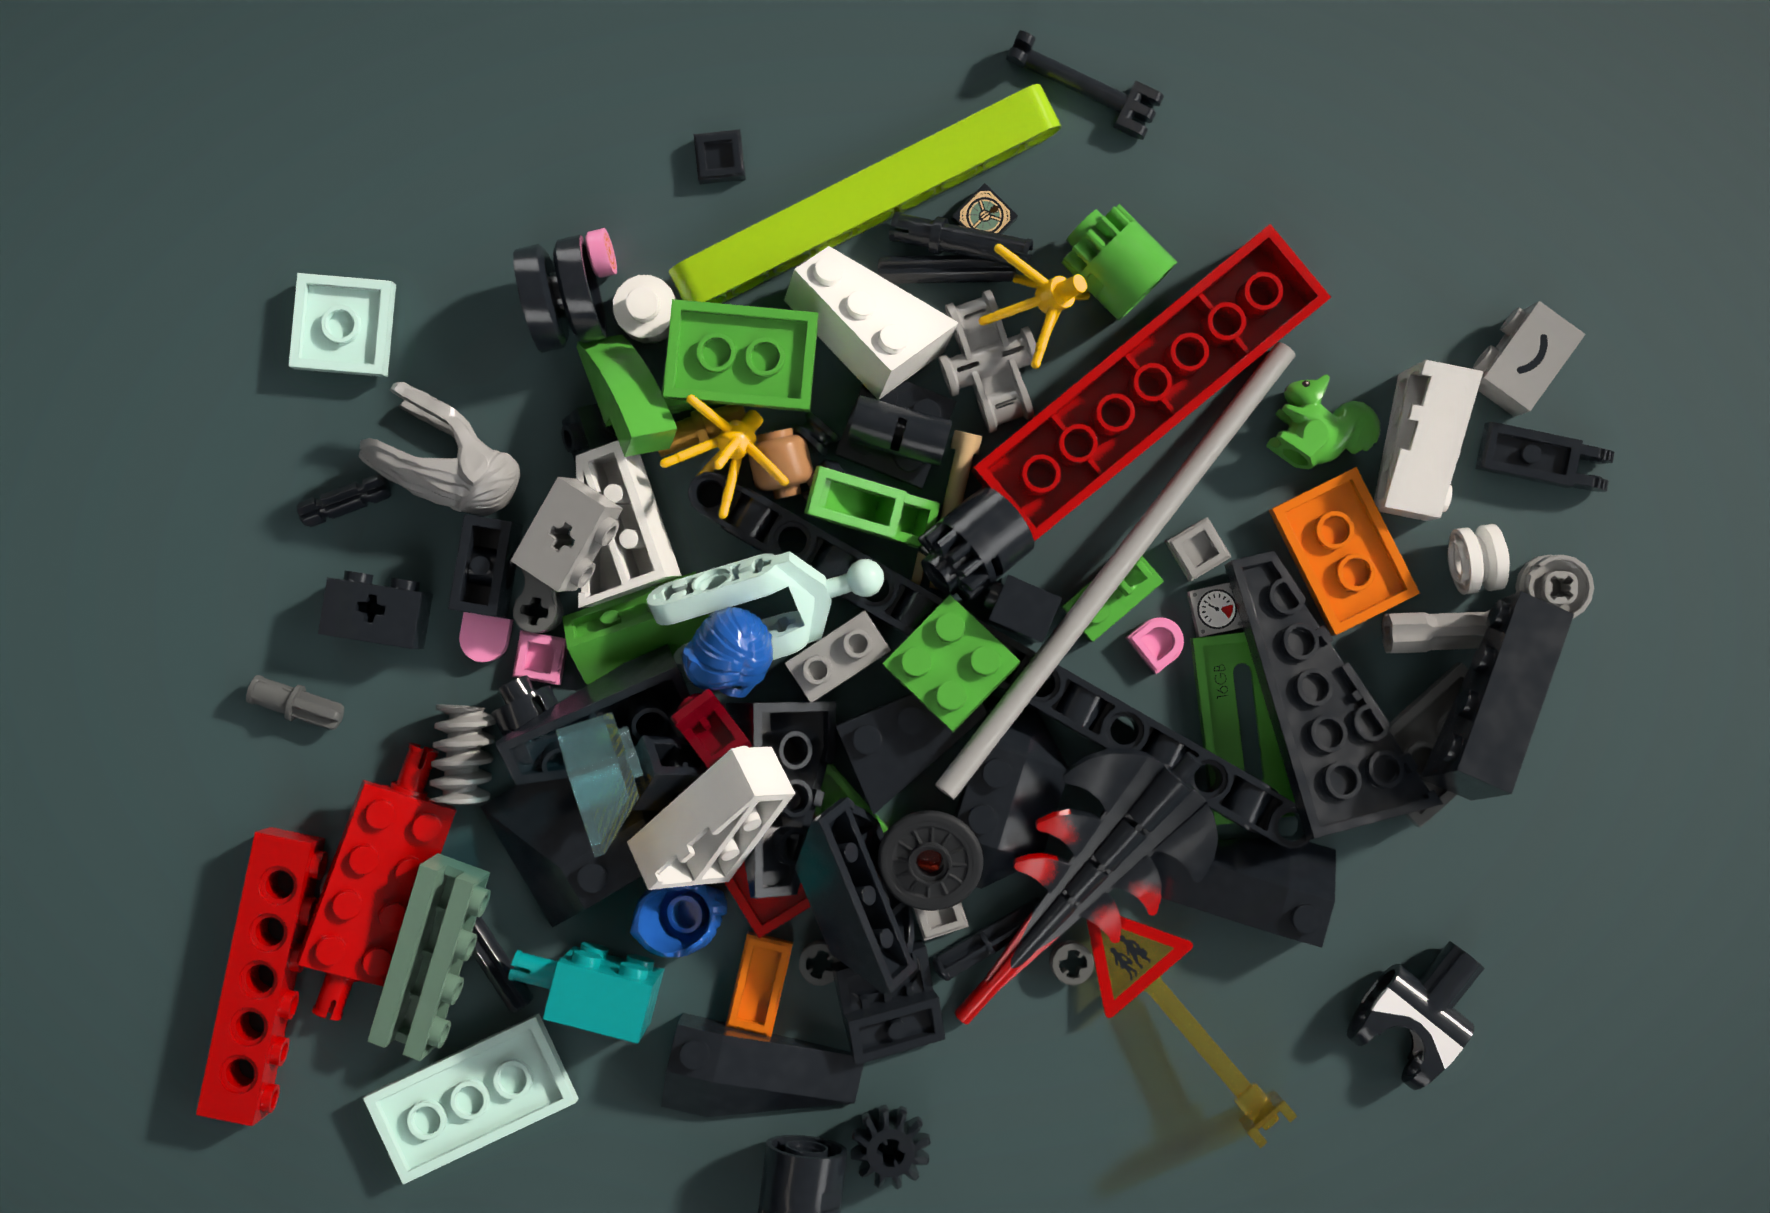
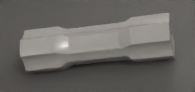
M1490 610L1466 613L1428 614L1418 612L1384 614L1382 620V643L1386 653H1417L1430 650L1479 648L1488 628L1486 621Z

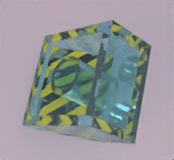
M612 712L556 730L566 771L594 857L605 855L640 796L634 779L643 776L628 727L618 729Z

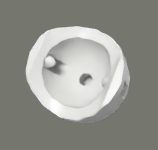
M637 275L626 280L617 289L613 299V314L618 325L630 338L641 343H657L669 337L672 299L676 298L672 289L662 279L652 275Z

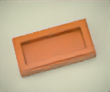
M748 931L725 1026L772 1036L794 942L766 935L758 939L754 932Z

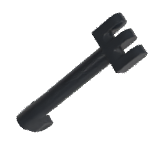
M1020 30L1006 60L1022 68L1025 67L1120 112L1113 128L1140 140L1145 138L1148 129L1134 121L1133 118L1152 123L1156 112L1150 107L1141 104V101L1153 106H1160L1164 98L1161 92L1135 81L1130 94L1127 95L1032 50L1036 38L1026 31Z

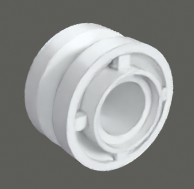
M1495 524L1481 525L1476 529L1475 534L1468 527L1454 529L1449 537L1448 565L1458 591L1463 595L1479 592L1482 585L1488 591L1504 589L1509 578L1510 562L1508 548L1499 527Z

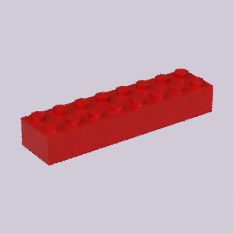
M1269 224L974 466L971 473L982 486L996 490L1018 510L1027 523L1035 542L1321 307L1331 296L1274 227Z

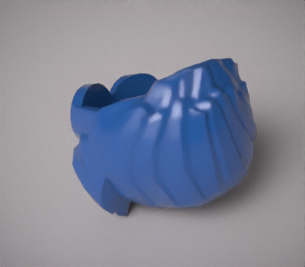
M727 607L723 610L715 611L702 622L691 641L683 649L682 662L686 675L696 687L703 690H719L721 693L731 697H746L756 684L764 679L772 663V635L768 631L767 625L762 623L759 617L748 610Z

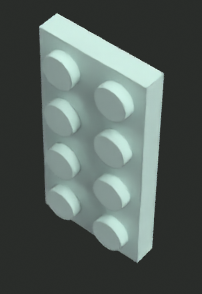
M538 1013L374 1090L363 1099L402 1184H405L571 1106L579 1098Z

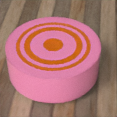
M601 228L587 232L585 236L586 249L595 275L599 278L616 275V258L606 229Z

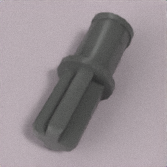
M256 675L252 679L246 694V702L282 713L288 721H293L297 718L329 730H335L342 722L345 707L341 703L306 692V688L303 685H297L294 688L266 679L261 675Z

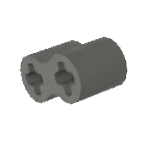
M522 569L525 577V587L522 594L516 599L513 607V617L516 624L530 633H548L555 630L561 624L562 616H564L560 592H557ZM541 599V607L548 609L547 618H539L537 621L535 616L529 615V609L531 606H538Z

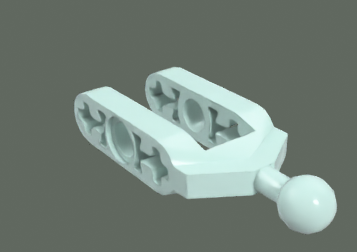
M790 551L779 555L765 553L665 583L655 588L646 600L656 623L659 625H671L756 600L789 587L798 611L782 613L761 620L762 623L767 625L768 631L772 635L773 660L800 651L808 643L821 640L832 598L850 592L861 597L872 596L878 593L882 587L884 573L877 562L870 559H860L852 563L846 574L826 579L822 573ZM686 643L674 653L673 658L683 680L692 683L686 675L682 662L683 649L688 644Z

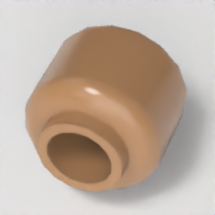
M792 428L756 435L757 443L754 445L789 480L787 486L780 485L748 454L756 488L760 491H773L774 499L801 494L800 484L806 483L813 473L807 440L802 435H794Z

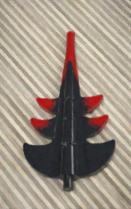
M1108 748L1085 756L1063 773L1062 778L1065 783L1079 786L1091 792L1101 801L1104 810L1098 816L1084 810L1066 809L1052 812L1036 820L1038 831L1060 838L1069 846L1073 854L1068 861L1048 853L1027 854L1014 859L1013 865L1015 870L1036 879L1047 891L986 977L955 1010L956 1017L962 1023L968 1025L1001 988L1081 917L1097 925L1109 937L1112 943H1118L1122 928L1120 913L1113 897L1109 894L1114 888L1130 892L1142 902L1149 915H1156L1161 901L1162 883L1155 863L1150 857L1154 852H1164L1182 862L1190 872L1195 883L1203 879L1215 858L1218 834L1214 815L1206 799L1188 781L1202 765L1194 755L1186 752L1177 764L1171 767L1146 752L1131 748Z

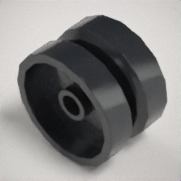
M581 234L557 240L553 250L554 266L549 254L539 244L515 249L513 252V264L519 298L532 339L541 353L565 348L569 337L568 321L574 335L583 344L607 338V322L597 276L589 261L585 240Z

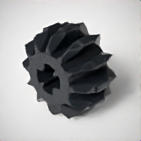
M881 1105L879 1107L880 1120L877 1121L873 1115L865 1113L862 1116V1122L866 1129H853L852 1139L859 1145L851 1149V1159L863 1161L858 1168V1173L861 1177H866L874 1171L876 1172L874 1186L877 1188L883 1186L886 1177H892V1185L898 1190L902 1187V1174L916 1181L919 1178V1171L916 1165H928L929 1154L922 1149L931 1144L930 1135L918 1133L923 1126V1121L919 1116L905 1122L907 1117L906 1107L900 1106L897 1109L896 1116L889 1117L887 1105ZM888 1139H895L898 1141V1150L900 1151L898 1152L894 1148L893 1154H886L883 1152V1144L881 1142L887 1146Z

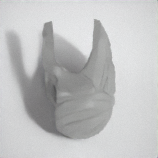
M405 382L394 383L390 391L404 400L399 405V408L455 438L458 446L457 458H418L372 438L360 440L361 450L359 458L382 476L406 488L413 495L435 504L451 507L455 511L471 513L477 516H488L504 508L512 498L520 479L519 464L508 453L492 450L477 438L473 428L464 416L450 405L437 400L426 392L411 387Z

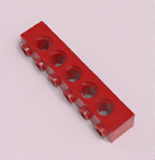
M273 827L254 833L196 1111L198 1116L254 1126L267 1116L268 1113H272L276 1107L280 1094V1085L275 1084L278 1066L283 1065L288 1054L290 1040L284 1036L288 1019L291 1020L295 1015L299 1002V992L294 991L297 973H301L304 967L298 966L297 957L306 935L307 926L310 925L318 903V898L313 897L317 879L320 880L323 877L327 867L328 853L323 851L326 838ZM281 871L287 872L293 879L294 888L291 894L282 891L278 885V875ZM270 918L279 920L283 925L284 936L282 940L275 939L268 930ZM260 965H265L272 970L274 974L273 986H268L260 980L258 973ZM250 1012H255L262 1017L264 1021L263 1032H258L251 1027L249 1023ZM240 1059L247 1060L252 1064L255 1072L254 1079L247 1078L242 1074L239 1068Z

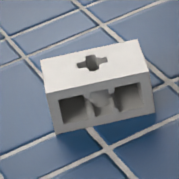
M557 477L513 555L511 562L557 592L576 591L578 588L583 587L592 577L596 567L593 561L600 548L609 544L616 535L619 528L617 519L623 508L576 478Z
M863 611L787 661L785 665L810 703H812L890 652L891 649L866 611Z

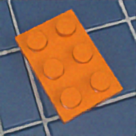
M1357 467L1269 509L1331 636L1338 635L1420 594Z

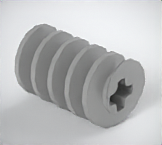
M436 704V710L448 714L449 719L435 723L434 728L448 734L447 739L433 742V748L445 752L446 757L431 761V766L443 771L444 776L430 780L429 784L442 790L443 795L428 800L448 804H477L490 799V792L477 786L492 780L490 772L479 768L481 765L491 763L494 759L491 753L481 749L482 746L495 742L494 735L482 730L484 727L496 724L493 715L484 712L485 708Z

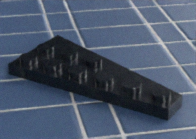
M1274 551L1231 560L1225 564L1226 573L1306 840L1442 805L1443 802L1434 790L1429 791L1417 773L1416 769L1419 767L1410 753H1404L1390 733V723L1349 662L1344 664L1332 646L1331 642L1334 640L1325 626L1319 627L1305 606V596Z

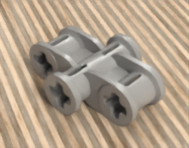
M991 290L984 291L981 298L955 306L953 303L946 304L947 316L958 322L953 335L961 354L948 358L946 355L938 357L950 395L952 397L956 396L961 388L972 385L983 421L989 433L997 431V426L1021 417H1024L1026 420L1034 418L1033 406L1019 372V368L1031 365L1035 352L1036 342L1028 326L1020 328V334L1007 338L1002 320L981 326L978 322L980 317L999 310ZM1014 402L1013 404H1010L1008 406L996 409L997 407Z

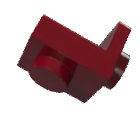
M710 689L687 697L679 705L678 711L670 718L708 769L731 748L740 746L750 748L753 746Z

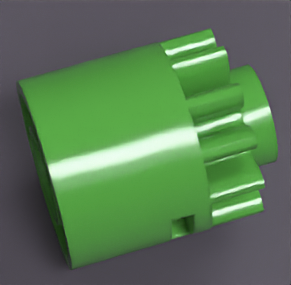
M1120 204L1116 207L1114 206L1106 216H1103L1097 209L1090 213L1066 239L1073 248L1062 261V264L1073 275L1080 274L1084 277L1087 283V290L1118 321L1125 317L1178 263Z

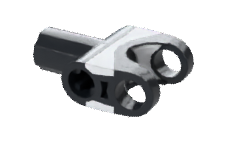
M1451 941L1445 945L1419 979L1400 964L1390 966L1366 993L1354 1013L1347 1029L1348 1038L1357 1046H1363L1376 1034L1381 1035L1389 1028L1396 1026L1407 1027L1412 1037V1049L1407 1057L1409 1061L1402 1072L1401 1080L1412 1090H1418L1427 1086L1455 1060L1472 1037L1474 1024L1454 1007L1485 968Z

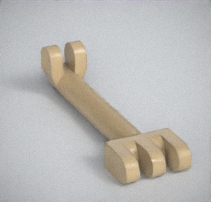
M954 430L951 449H955L940 520L963 502L973 456L979 453L982 440L980 435ZM918 551L911 581L920 586L924 577L921 561L926 556ZM930 581L929 588L938 590Z

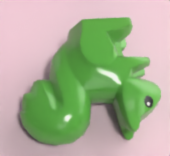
M1323 375L1317 380H1300L1289 384L1284 390L1285 399L1289 404H1285L1282 410L1279 409L1275 414L1289 428L1287 431H1281L1276 437L1271 438L1266 447L1295 468L1312 469L1317 464L1331 462L1345 449L1352 454H1357L1361 450L1368 451L1374 443H1377L1380 436V420L1374 410L1364 402L1349 401L1343 403L1333 414L1321 404L1330 379L1328 375Z

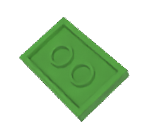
M672 299L663 397L665 399L686 401L687 396L692 394L700 401L706 403L810 412L819 319L818 312Z

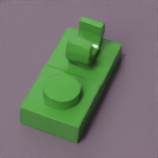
M1143 556L1137 561L1083 633L1090 642H1094L1164 582ZM1093 580L1061 606L1066 613L1069 612Z

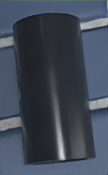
M860 395L851 423L848 441L940 467L952 421Z

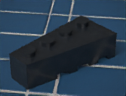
M1523 591L1514 593L1494 603L1486 621L1488 628L1479 648L1473 656L1470 668L1420 776L1422 780L1471 801L1512 794L1574 616L1573 613Z

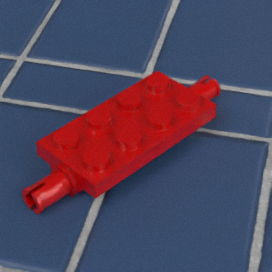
M409 743V750L397 782L392 781L391 785H379L362 780L297 957L298 966L326 973L317 1001L312 1008V1013L319 1017L326 1018L327 1013H331L330 1020L339 1021L342 1019V1012L353 982L363 981L384 987L419 866L432 856L442 852L457 810L454 806L428 800L430 799L427 797L428 793L424 791L432 769L431 761H435L439 754L438 751L425 746L423 749L420 748V744Z

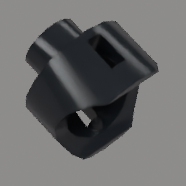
M525 675L498 688L506 705L493 711L492 715L504 737L559 702L551 685L534 690L528 675Z

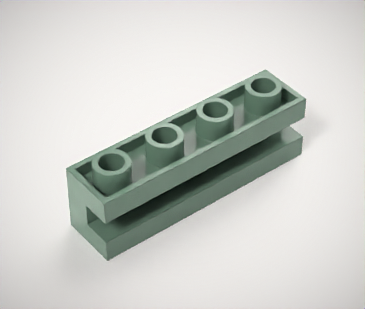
M439 853L420 864L367 1042L385 1048L396 1040L406 1044L403 1055L421 1061L435 1047L438 1049L442 1047L451 1027V1021L446 1020L449 1007L457 1001L464 984V978L459 976L463 961H467L470 958L477 942V934L472 932L477 917L482 916L490 899L491 891L486 889L490 872Z

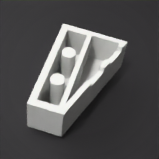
M830 246L794 269L784 299L793 310L818 312L817 336L878 400L943 354L958 325L957 321Z
M1424 360L1398 374L1374 496V502L1379 512L1430 521L1441 518L1442 512L1447 511L1452 498V486L1450 484L1483 371Z
M617 440L577 455L576 479L623 508L617 519L619 528L616 535L609 544L600 548L593 561L596 564L595 571L590 580L581 587V593H578V608L593 607L680 577L681 573L640 454L624 457Z
M747 746L731 748L627 841L648 890L730 881L795 795L772 747L749 748Z

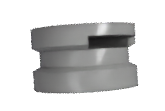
M1544 555L1533 558L1518 573L1515 586L1516 593L1523 591L1573 613V618L1586 610L1592 601L1594 592L1592 574L1586 565L1577 558L1567 555Z

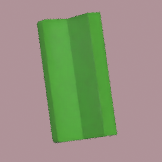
M696 571L562 616L567 649L586 684H591L623 663L668 644L674 656V653L682 645L691 641L696 630L710 616L709 614L676 624L659 625L656 623L646 599L660 585L694 575Z

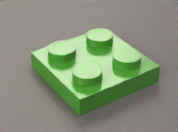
M949 595L882 664L953 733L1020 664V660Z

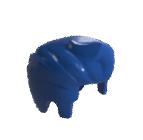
M707 884L647 889L635 906L630 933L645 950L660 957L676 958L697 952L712 941V938L717 933L716 929L722 923V916L727 914L728 907L725 894L722 890Z

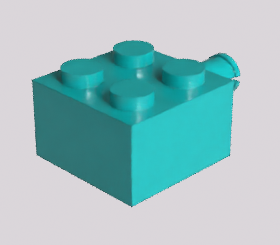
M582 942L580 947L573 946L558 961L517 950L511 964L514 966V969H510L508 979L550 989L543 1020L638 1044L651 1023L664 969L655 967V960L646 956L627 954V958L624 959L608 955L609 948L603 945Z

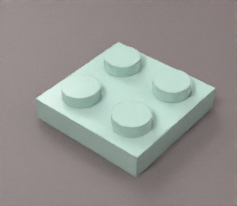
M297 273L289 367L297 370L388 377L396 284L386 280Z

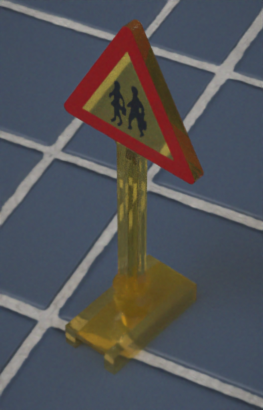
M1120 916L1122 927L1120 941L1112 943L1109 937L1097 925L1086 919L1104 1013L1107 1018L1115 1016L1141 992H1148L1236 1096L1234 1102L1244 1112L1239 1121L1259 1148H1262L1267 1143L1259 1129L1263 1127L1264 1130L1272 1127L1279 1120L1278 1112L1281 1111L1290 1123L1297 1117L1275 1090L1266 1095L1256 1082L1249 1083L1162 981V974L1193 948L1191 941Z

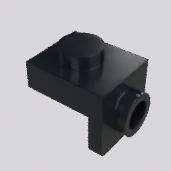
M598 404L576 408L562 420V441L566 450L572 453L575 463L577 455L618 440L613 425H605Z

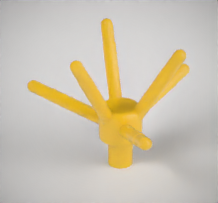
M996 244L994 247L995 252L1024 274V276L1016 274L1012 282L1035 288V297L979 318L978 322L981 326H985L1038 306L1046 314L1031 361V367L1037 369L1040 367L1050 335L1061 311L1071 307L1075 300H1088L1090 298V293L1086 291L1087 283L1080 274H1076L1068 279L1059 275L1048 280L1002 244Z
M694 395L687 396L686 401L722 431L714 438L662 459L660 466L662 468L670 467L716 447L719 448V451L697 475L703 472H713L715 469L720 470L729 459H732L718 512L720 519H725L728 516L742 458L747 453L780 485L787 486L789 484L788 478L754 445L757 440L755 432L763 423V418L757 411L749 410L740 421L731 420L727 422Z

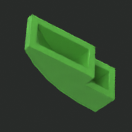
M623 335L610 336L606 339L584 344L581 341L577 342L576 348L606 426L613 425L624 457L670 449L677 432V426L656 380L632 344Z
M816 466L804 513L866 534L918 548L921 545L918 538L936 524L941 503L907 494V491L822 466Z

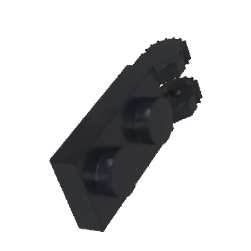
M1487 422L1484 424L1475 469L1564 488L1573 487L1589 491L1606 492L1609 481L1600 476L1577 473L1579 459L1595 464L1613 463L1615 452L1582 444L1583 440L1497 422Z

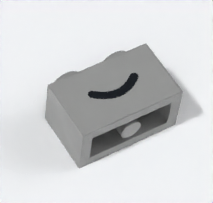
M1540 301L1523 310L1520 307L1516 308L1501 326L1500 330L1505 335L1496 347L1492 345L1487 347L1473 366L1475 370L1483 371L1478 391L1514 417L1532 410L1586 335Z

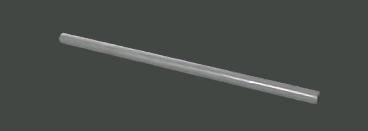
M1277 342L936 782L935 786L953 800L957 797L1295 358V353L1289 346L1281 342Z

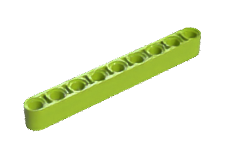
M1031 85L686 258L669 270V275L682 300L722 304L809 260L828 246L833 248L892 218L896 211L904 212L1047 140L1056 134L1062 126L1041 85Z

